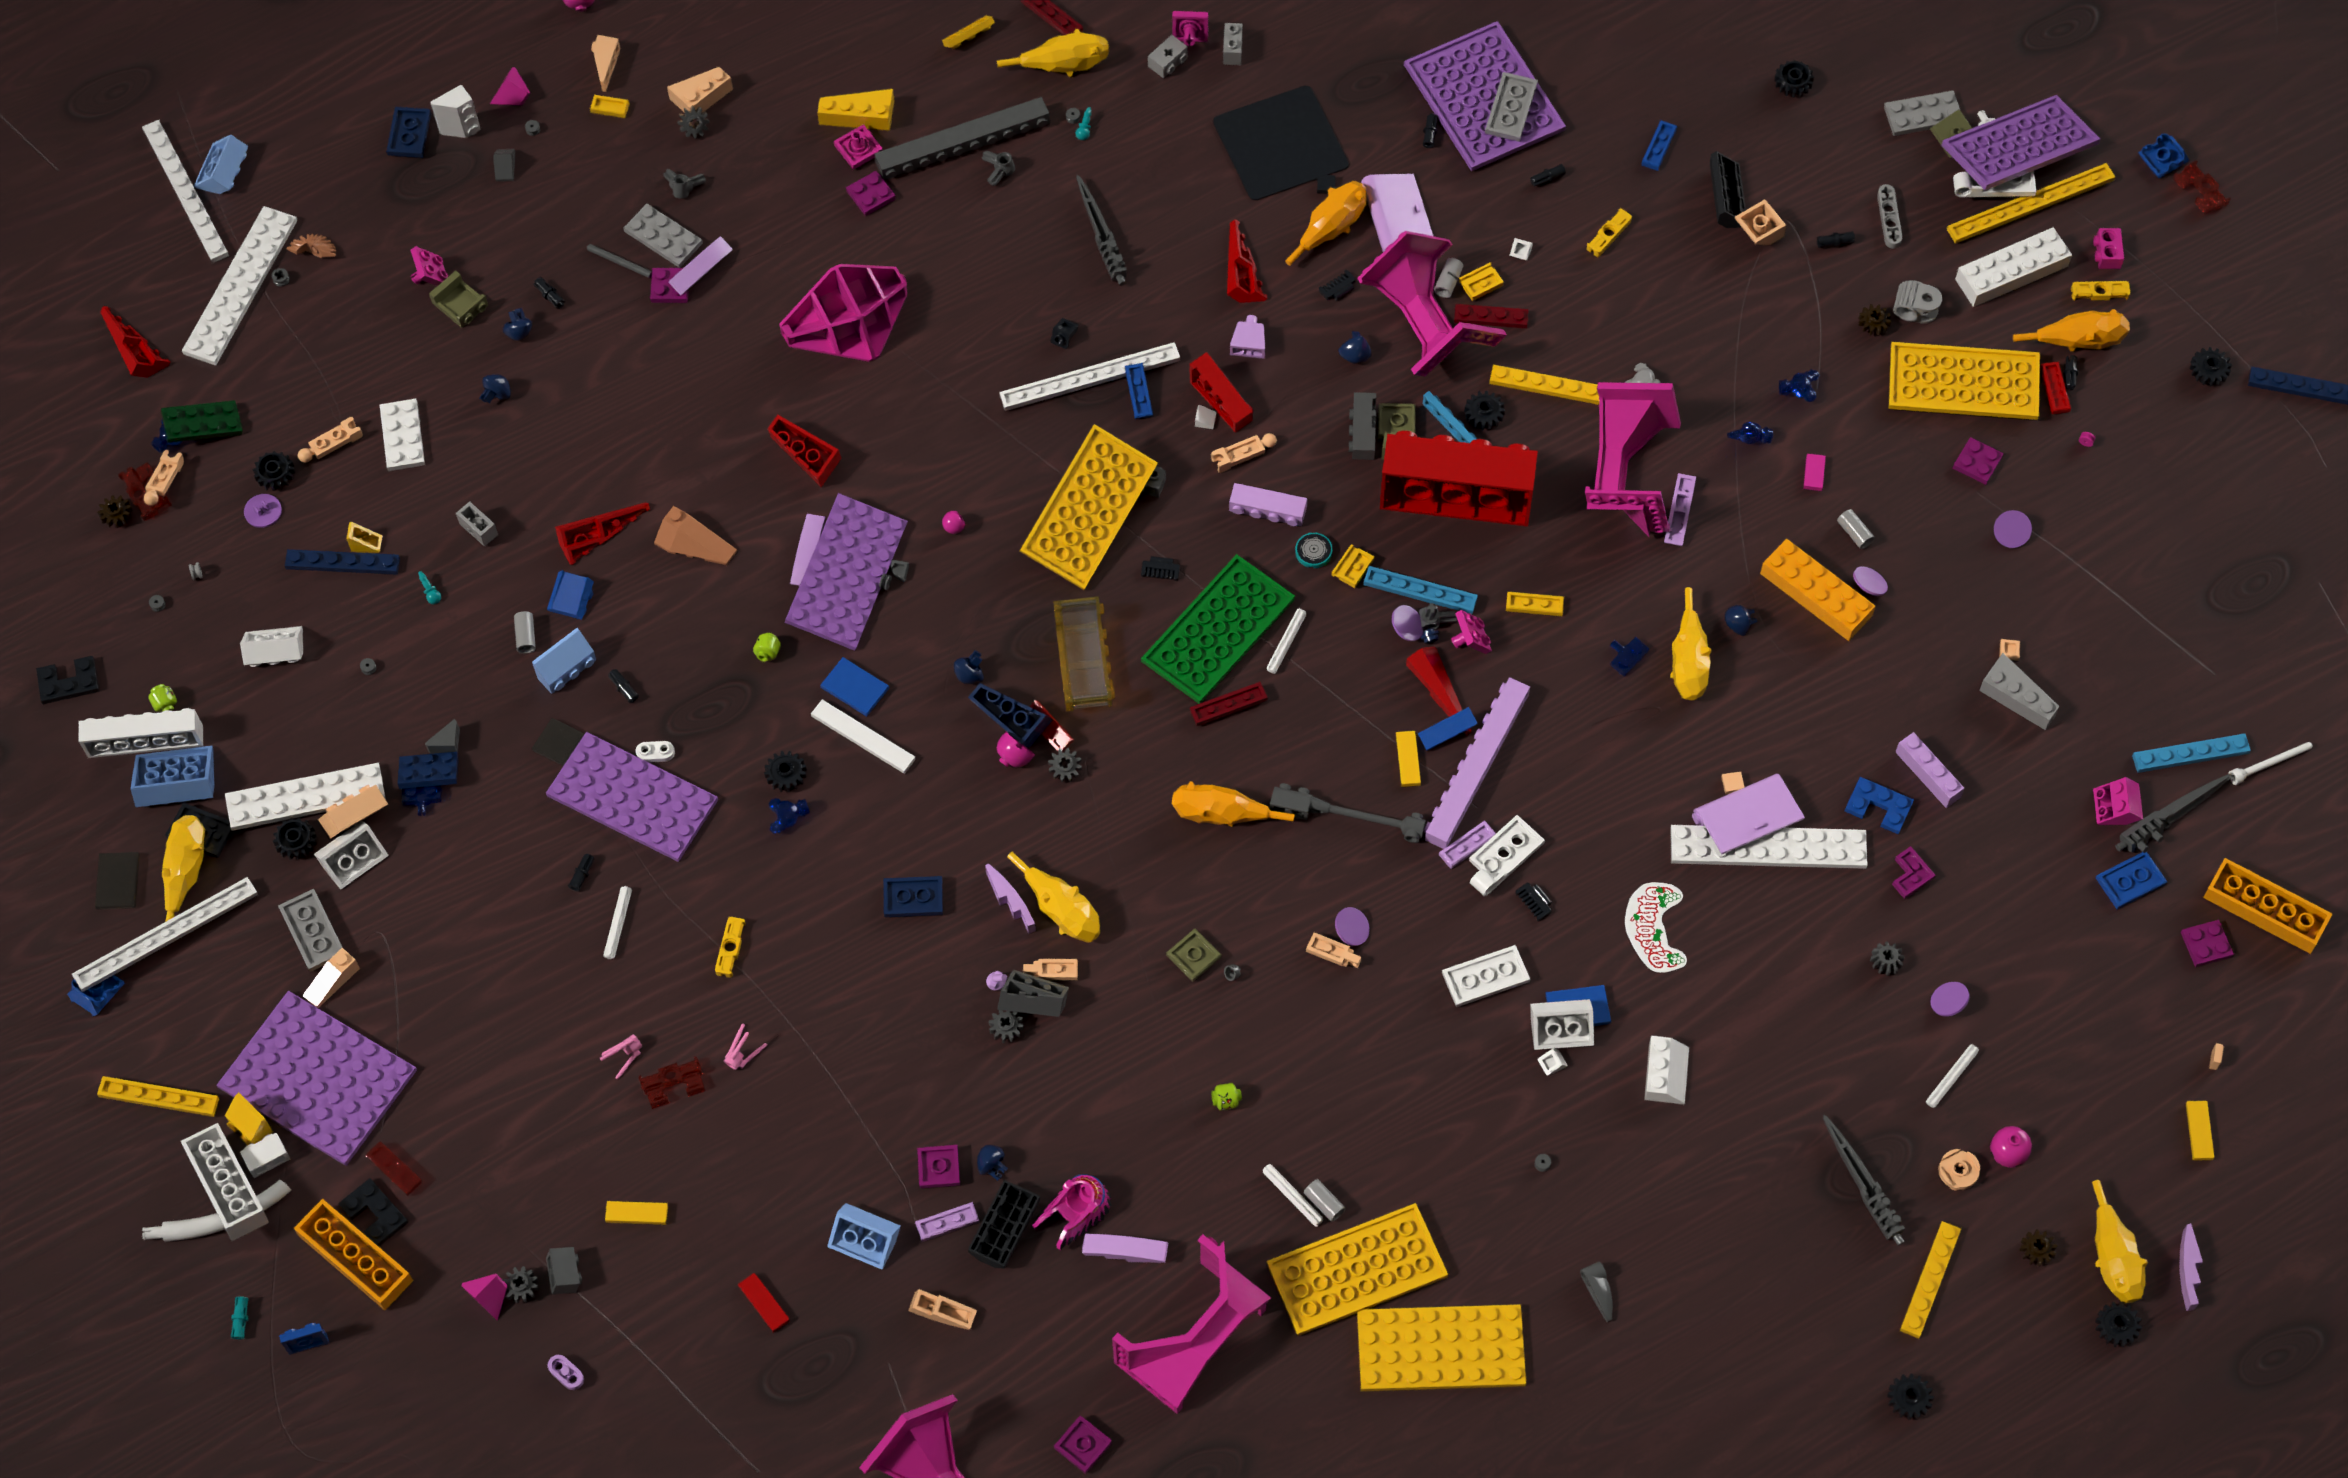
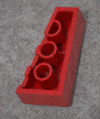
M1207 352L1190 363V383L1235 433L1253 421L1252 407L1244 401Z
M780 415L775 417L767 429L770 437L820 487L823 486L842 459L837 448Z

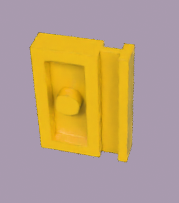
M1491 263L1459 278V283L1462 284L1463 289L1472 301L1504 285V281L1497 271L1493 269Z
M1351 544L1332 571V576H1336L1340 581L1356 588L1368 567L1373 563L1374 556L1360 548H1355Z

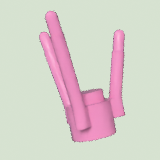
M741 1024L724 1060V1063L734 1070H737L738 1067L743 1069L746 1063L767 1046L764 1043L743 1060L744 1055L739 1051L749 1033L746 1032L738 1045L737 1043L745 1024Z
M631 1035L623 1042L603 1052L600 1060L603 1061L622 1049L627 1055L632 1054L615 1078L619 1079L633 1060L641 1054L639 1049L642 1048V1044L635 1035Z

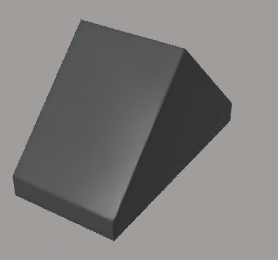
M497 149L493 154L495 180L514 181L515 149Z
M455 719L452 720L425 743L430 754L458 753L460 729Z

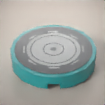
M1305 534L1297 541L1295 546L1296 558L1305 567L1320 568L1330 561L1332 557V544L1323 534Z

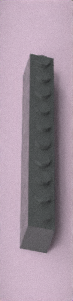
M1042 97L874 153L876 165L883 180L894 178L902 173H909L914 169L926 167L938 161H944L955 155L959 156L964 152L976 150L1003 139H1009L1014 135L1026 133L1038 127H1044L1050 124L1049 112Z

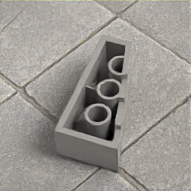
M2004 653L2001 654L1984 678L1979 690L2044 730L2052 722L2059 708V705Z

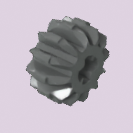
M1888 941L1885 942L1884 946L1879 943L1872 950L1870 962H1873V969L1879 968V974L1885 971L1887 976L1890 975V972L1896 974L1898 969L1902 968V961H1904L1905 957L1901 955L1902 948L1895 949L1896 943L1892 944V946H1889Z

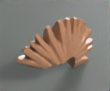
M307 234V239L300 236V240H293L290 243L292 246L287 247V250L295 254H302V252L306 251L319 258L336 256L334 254L336 253V248L334 244H330L331 240H326L327 237L318 236V234L315 236L314 234L310 236Z

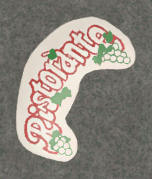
M1657 882L1643 884L1631 896L1625 916L1626 933L1635 951L1650 970L1659 973L1682 968L1687 962V958L1682 951L1668 946L1666 931L1662 923L1664 912L1678 904L1683 898L1680 889L1672 884Z

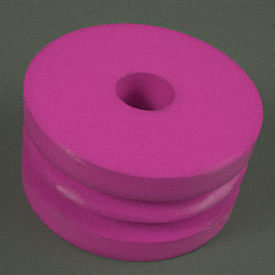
M2082 432L2079 442L2084 446L2091 447L2096 438L2092 433Z

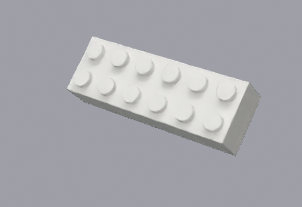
M2053 227L1959 267L1955 280L1972 306L1975 307L2068 267L2072 254Z
M189 708L182 709L181 711L166 710L162 713L146 712L142 715L127 714L123 717L107 716L103 719L88 718L84 721H79V743L88 758L202 747L203 725L195 709Z
M218 1123L181 1141L231 1241L269 1223Z

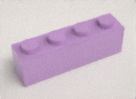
M1234 483L1229 501V511L1235 514H1246L1253 518L1269 519L1272 522H1283L1291 526H1302L1307 509V498Z
M1914 732L1899 742L1896 749L1897 755L1945 808L1961 798L1964 787Z

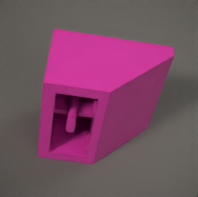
M2124 777L2093 789L2098 825H2128L2143 819L2139 783Z

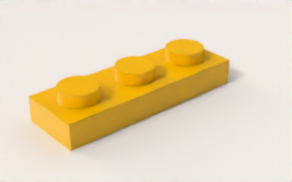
M984 16L942 40L944 46L952 49L957 48L961 45L962 41L975 38L976 33L989 30L990 26L995 23L993 17Z

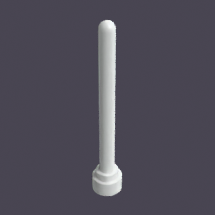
M2307 742L2246 769H2233L2229 771V774L2233 775L2230 780L2234 785H2238L2244 782L2247 776L2312 749L2313 745L2311 742Z

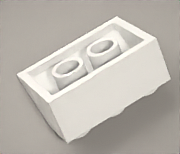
M462 85L430 102L441 135L467 138L481 130L473 100Z
M302 626L245 632L240 643L243 664L255 667L261 665V663L274 665L280 663V661H287L288 663L299 661L303 655Z
M362 820L314 854L324 870L340 889L389 856L373 831Z
M1590 999L1530 1004L1534 1050L1594 1045L1593 1008Z
M1651 1036L1644 1100L1685 1104L1689 1047L1672 1038Z

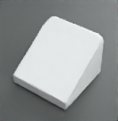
M1515 238L1510 256L1527 261L1533 243Z
M1198 405L1195 427L1213 429L1217 412Z
M1554 1048L1537 1059L1547 1076L1568 1066L1560 1051Z

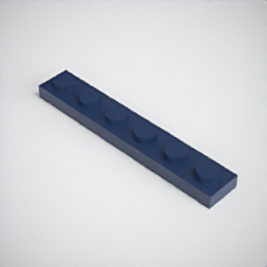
M2251 367L2248 386L2348 405L2347 384Z
M287 549L285 568L291 570L398 575L400 557L396 554Z

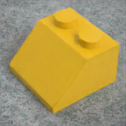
M238 1092L225 1114L228 1120L227 1126L234 1133L238 1131L241 1134L240 1139L246 1145L256 1144L265 1136L272 1134L273 1131L266 1119Z

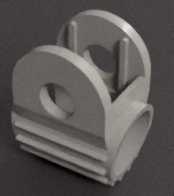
M1910 280L1902 282L1898 288L1893 308L1894 314L1905 321L1930 323L1938 315L1942 295L1937 288L1919 281Z

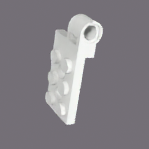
M2034 171L2019 176L2020 181L2018 182L2010 180L1988 190H1984L1967 172H1959L1953 177L1955 195L1958 197L2035 196Z
M1516 815L1469 858V861L1479 870L1470 880V884L1483 896H1487L1545 843V840ZM1520 838L1523 842L1520 845H1515L1512 839ZM1500 850H1506L1509 853V855L1507 857H1501L1499 856L1498 852Z

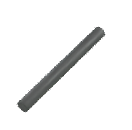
M592 244L587 246V250L645 277L651 278L652 271Z

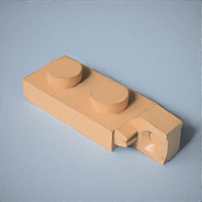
M1313 933L1306 948V952L1340 966L1347 967L1350 965L1358 968L1361 963V957L1353 954L1354 950L1350 949V946L1317 933Z
M1038 959L1033 964H1023V973L1044 980H1078V959Z

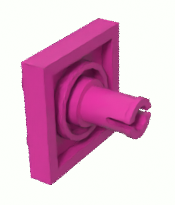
M1173 11L1172 25L1174 37L1184 41V44L1187 46L1189 41L1190 46H1193L1195 42H1208V12Z
M864 124L834 141V146L853 170L875 158L874 153L883 151V148Z
M417 246L411 249L417 269L411 275V279L415 284L425 281L438 286L448 277L441 256Z
M1463 610L1455 613L1462 632L1451 638L1454 646L1459 648L1466 643L1467 646L1484 654L1491 652V641L1488 635L1485 634V625L1482 619Z

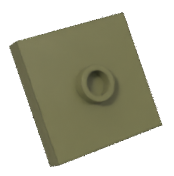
M1960 109L1930 128L1940 145H1942L1943 140L1972 129ZM1945 150L1949 158H1951L1952 156Z
M1378 403V439H1384L1385 432L1396 434L1399 431L1406 430L1416 434L1415 404Z
M1193 929L1166 952V956L1192 982L1222 958V955L1196 929Z

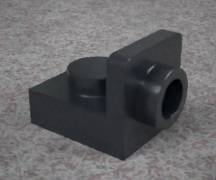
M1062 318L1053 327L1051 343L1067 349L1070 338L1078 331L1079 324Z

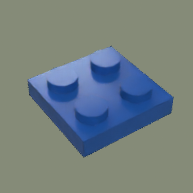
M310 1323L305 1325V1328L298 1330L290 1329L285 1331L284 1334L279 1335L281 1344L289 1355L329 1343L328 1335L320 1323Z

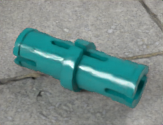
M235 1297L234 1315L231 1317L233 1321L232 1339H244L245 1325L248 1321L247 1306L249 1298Z

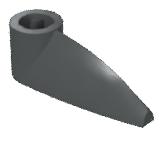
M1598 1261L1581 1269L1580 1274L1605 1321L1609 1322L1612 1320L1613 1311L1612 1294L1606 1271L1601 1262Z

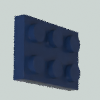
M395 107L386 150L387 155L423 158L431 118L430 109Z
M445 752L400 756L398 771L399 789L457 784L458 753Z
M942 876L883 878L884 917L943 915Z

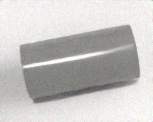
M1448 258L1434 288V292L1438 296L1443 298L1451 296L1463 269L1461 261L1455 258Z
M1852 509L1845 511L1838 517L1837 522L1860 549L1866 548L1874 541V535Z
M527 611L518 612L514 615L517 652L522 654L532 653L536 650L533 614Z
M1319 1179L1314 1180L1304 1190V1194L1331 1222L1337 1220L1346 1210L1342 1203Z

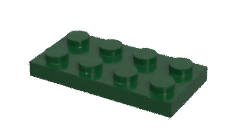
M235 400L161 408L168 443L242 435L243 432Z

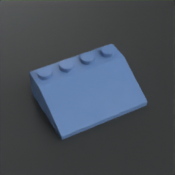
M213 746L136 755L131 782V792L135 807L213 798Z

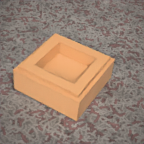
M2001 639L1999 657L2004 653L2010 660L2019 661L2020 641Z
M1741 772L1722 774L1721 778L1725 794H1730L1744 788Z
M2216 1043L2212 1049L2209 1069L2216 1070L2220 1066L2224 1049L2222 1044Z

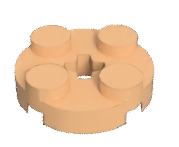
M1961 1149L1947 1152L1938 1166L1940 1178L1954 1191L1972 1187L1979 1177V1161L1972 1153L1960 1151ZM1956 1165H1958L1959 1168H1964L1962 1174L1957 1173L1955 1171Z

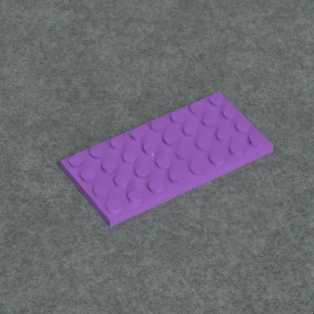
M2055 95L1942 141L1941 146L1984 190H1988L2099 144L2100 138Z
M838 493L784 623L855 651L880 591V579L883 574H887L908 521Z
M588 732L584 734L546 792L547 797L677 862L680 861L718 801L717 796Z

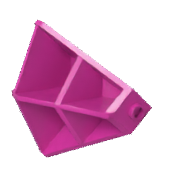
M838 264L830 268L779 324L781 334L788 346L792 348L870 362L880 357L908 295L907 281L904 275L900 274L897 267Z

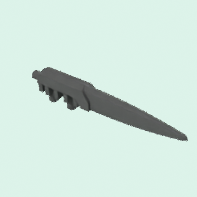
M1077 175L1076 179L1095 233L1098 250L1111 280L1118 281L1119 286H1123L1126 284L1124 278L1127 276V269L1124 261H1122L1121 254H1119V249L1116 247L1113 233L1109 232L1094 198L1081 177Z
M2227 774L2182 796L2161 810L2154 811L2121 833V842L2115 845L2116 849L2119 852L2127 849L2133 853L2136 848L2146 853L2149 850V847L2146 845L2149 838L2155 839L2158 843L2162 842L2164 839L2161 835L2163 830L2169 828L2172 823L2206 800L2233 775Z
M1823 1115L1825 1125L1860 1190L1864 1204L1887 1240L1894 1239L1898 1246L1902 1245L1905 1241L1900 1234L1903 1233L1905 1228L1903 1225L1899 1226L1901 1223L1900 1216L1895 1215L1894 1209L1890 1211V1200L1885 1197L1884 1192L1882 1193L1878 1182H1874L1868 1170L1844 1136L1830 1119Z

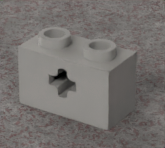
M1225 23L1223 65H1241L1243 24Z
M1171 35L1148 55V67L1164 78L1171 74L1180 63L1185 62L1188 57L1187 46Z
M470 501L456 513L459 524L484 547L498 535L495 524Z

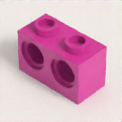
M2099 228L2097 235H2094L2093 245L2097 247L2095 261L2098 262L2099 269H2121L2124 261L2121 228Z

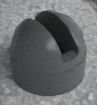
M1236 964L1228 965L1224 968V975L1229 981L1236 980L1241 976V969Z

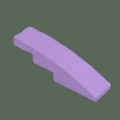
M720 236L668 283L682 295L733 249Z
M1678 473L1668 520L1670 527L1669 532H1666L1664 543L1683 546L1696 482L1695 476Z
M806 515L790 581L791 585L800 586L823 531L826 519L824 516Z
M990 864L985 865L986 874L999 905L1008 904L1014 920L1022 917L1028 934L1035 932V922L1016 890Z
M2187 1224L2184 1228L2180 1246V1280L2186 1311L2195 1310L2199 1304L2195 1289L2201 1283L2197 1269L2203 1262L2191 1224Z
M1085 1234L1082 1253L1085 1256H1104L1106 1259H1126L1128 1262L1165 1263L1169 1243L1128 1236Z

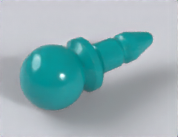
M1090 107L1086 109L1082 123H1079V128L1076 130V137L1079 140H1086L1090 136L1089 129L1091 126L1088 125L1091 117Z
M419 571V579L426 589L423 592L426 594L427 601L430 604L439 603L441 600L440 592L435 590V586L431 587L427 576L422 571Z

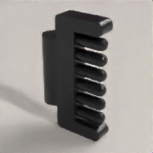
M1345 270L1341 277L1337 276V279L1334 278V282L1331 280L1330 283L1323 285V287L1320 286L1319 292L1326 300H1330L1333 297L1335 300H1338L1354 290L1353 284L1356 282V279L1348 270Z
M1151 556L1150 561L1142 562L1141 577H1145V573L1149 577L1151 570L1152 578L1154 575L1158 578L1160 573V578L1162 579L1164 578L1165 571V579H1168L1169 576V579L1172 580L1174 575V580L1178 581L1180 565L1173 564L1172 558Z
M1527 882L1515 891V894L1522 898V902H1525L1526 906L1529 905L1528 909H1531V913H1534L1535 917L1537 916V921H1541L1551 914V909L1548 906L1552 904V901L1538 884L1532 887Z

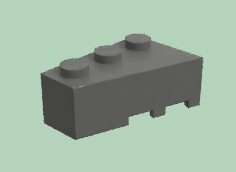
M1354 392L1353 409H1349V420H1353V425H1349V436H1352V441H1349V452H1352V459L1374 460L1376 393Z
M1013 970L1001 990L997 1010L1059 1017L1066 1005L1069 987Z

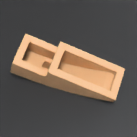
M920 1289L915 1292L908 1310L928 1319L967 1330L971 1329L977 1312L975 1309L941 1295L937 1297Z

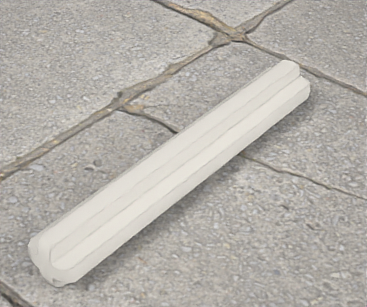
M1297 609L1267 665L1268 672L1272 674L1277 672L1306 617L1305 610Z
M627 886L620 889L604 951V957L607 959H614L632 892V889Z
M1973 1044L1968 1046L1928 1097L1926 1103L1930 1107L1935 1108L1977 1055L1979 1049Z
M1268 1164L1263 1169V1173L1314 1226L1320 1225L1323 1217L1271 1164Z

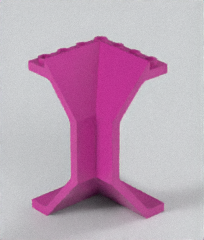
M1405 231L1392 244L1387 246L1386 250L1376 257L1374 262L1365 268L1357 279L1360 284L1378 288L1400 307L1422 344V359L1411 368L1413 374L1426 376L1461 342L1495 347L1507 336L1504 329L1459 322L1452 328L1434 298L1436 263L1452 246L1451 241L1445 238Z
M1598 382L1599 455L1594 490H1590L1589 486L1585 488L1587 509L1623 510L1649 538L1650 531L1655 533L1669 532L1670 524L1667 520L1661 491L1625 490L1629 459L1660 430L1680 428L1681 421L1673 383Z
M1205 1235L1198 1239L1200 1243L1201 1264L1220 1278V1295L1191 1330L1185 1335L1137 1344L1129 1342L1118 1332L1112 1338L1114 1363L1176 1414L1182 1409L1185 1397L1209 1360L1245 1319L1256 1311L1261 1316L1266 1311L1267 1302L1271 1299L1270 1296L1226 1262L1224 1241L1218 1247V1243L1209 1236L1207 1238Z
M952 1394L903 1413L859 1468L864 1474L873 1470H879L894 1478H965L955 1464L948 1417L949 1411L958 1400Z

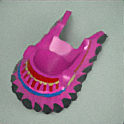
M1087 1174L1077 1175L1064 1183L1063 1189L1059 1191L1058 1196L1047 1206L1032 1226L1035 1229L1056 1211L1062 1214L1063 1218L1069 1221V1223L1063 1228V1232L1056 1244L1057 1249L1061 1250L1065 1245H1070L1073 1240L1076 1241L1078 1235L1083 1236L1092 1226L1097 1225L1098 1221L1104 1220L1105 1215L1109 1213V1208L1112 1206L1110 1202L1111 1196L1105 1185L1096 1177Z

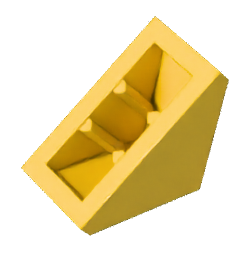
M350 522L347 542L351 552L379 553L382 535Z

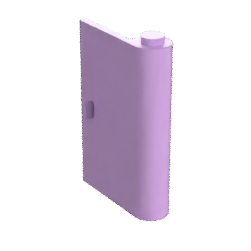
M1414 174L1368 175L1362 179L1361 183L1366 187V199L1383 252L1387 246L1392 244L1405 231L1433 236Z
M1774 774L1697 807L1692 814L1696 825L1699 824L1706 827L1721 855L1805 818L1779 774Z

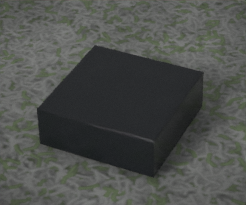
M1317 175V193L1328 194L1330 187L1335 189V175Z

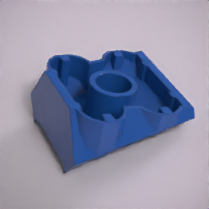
M2161 134L2157 137V142L2147 144L2138 152L2142 160L2158 178L2190 161L2182 147L2173 136L2168 134Z
M563 570L558 572L547 610L582 620L587 611V602L593 596L592 586L594 581L589 577L567 573Z
M113 975L82 992L74 979L71 983L72 989L67 995L71 1002H75L90 1012L92 1016H95L125 983Z

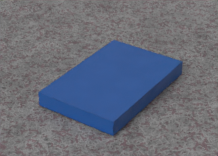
M842 657L820 685L823 690L866 717L889 689V685Z
M2141 852L2096 876V880L2116 909L2167 884V880L2147 852Z
M1604 985L1552 991L1545 994L1546 1002L1590 999L1593 1008V1026L1611 1024Z

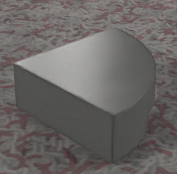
M892 560L890 566L893 575L905 582L909 562Z

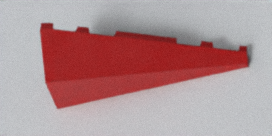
M1234 219L1230 223L1227 295L1239 303L1267 300V295L1262 293L1261 287L1263 284L1256 277L1257 268L1250 249L1245 247L1243 242L1246 238L1239 231L1238 226L1240 222Z
M108 306L102 307L100 312L131 376L148 378L169 366L170 360L162 359L159 356L160 352L157 349L152 350L148 346V341L130 325L125 326L121 322L122 318L120 316L115 317L110 312Z
M645 502L556 526L559 545L569 564H575V561L584 555L586 556L590 553V550L607 541L629 522L636 520V517L643 512L650 510L649 503Z
M1435 646L1424 647L1409 656L1406 666L1430 691V696L1449 717L1462 711L1437 648ZM1471 729L1463 733L1467 736L1471 733Z

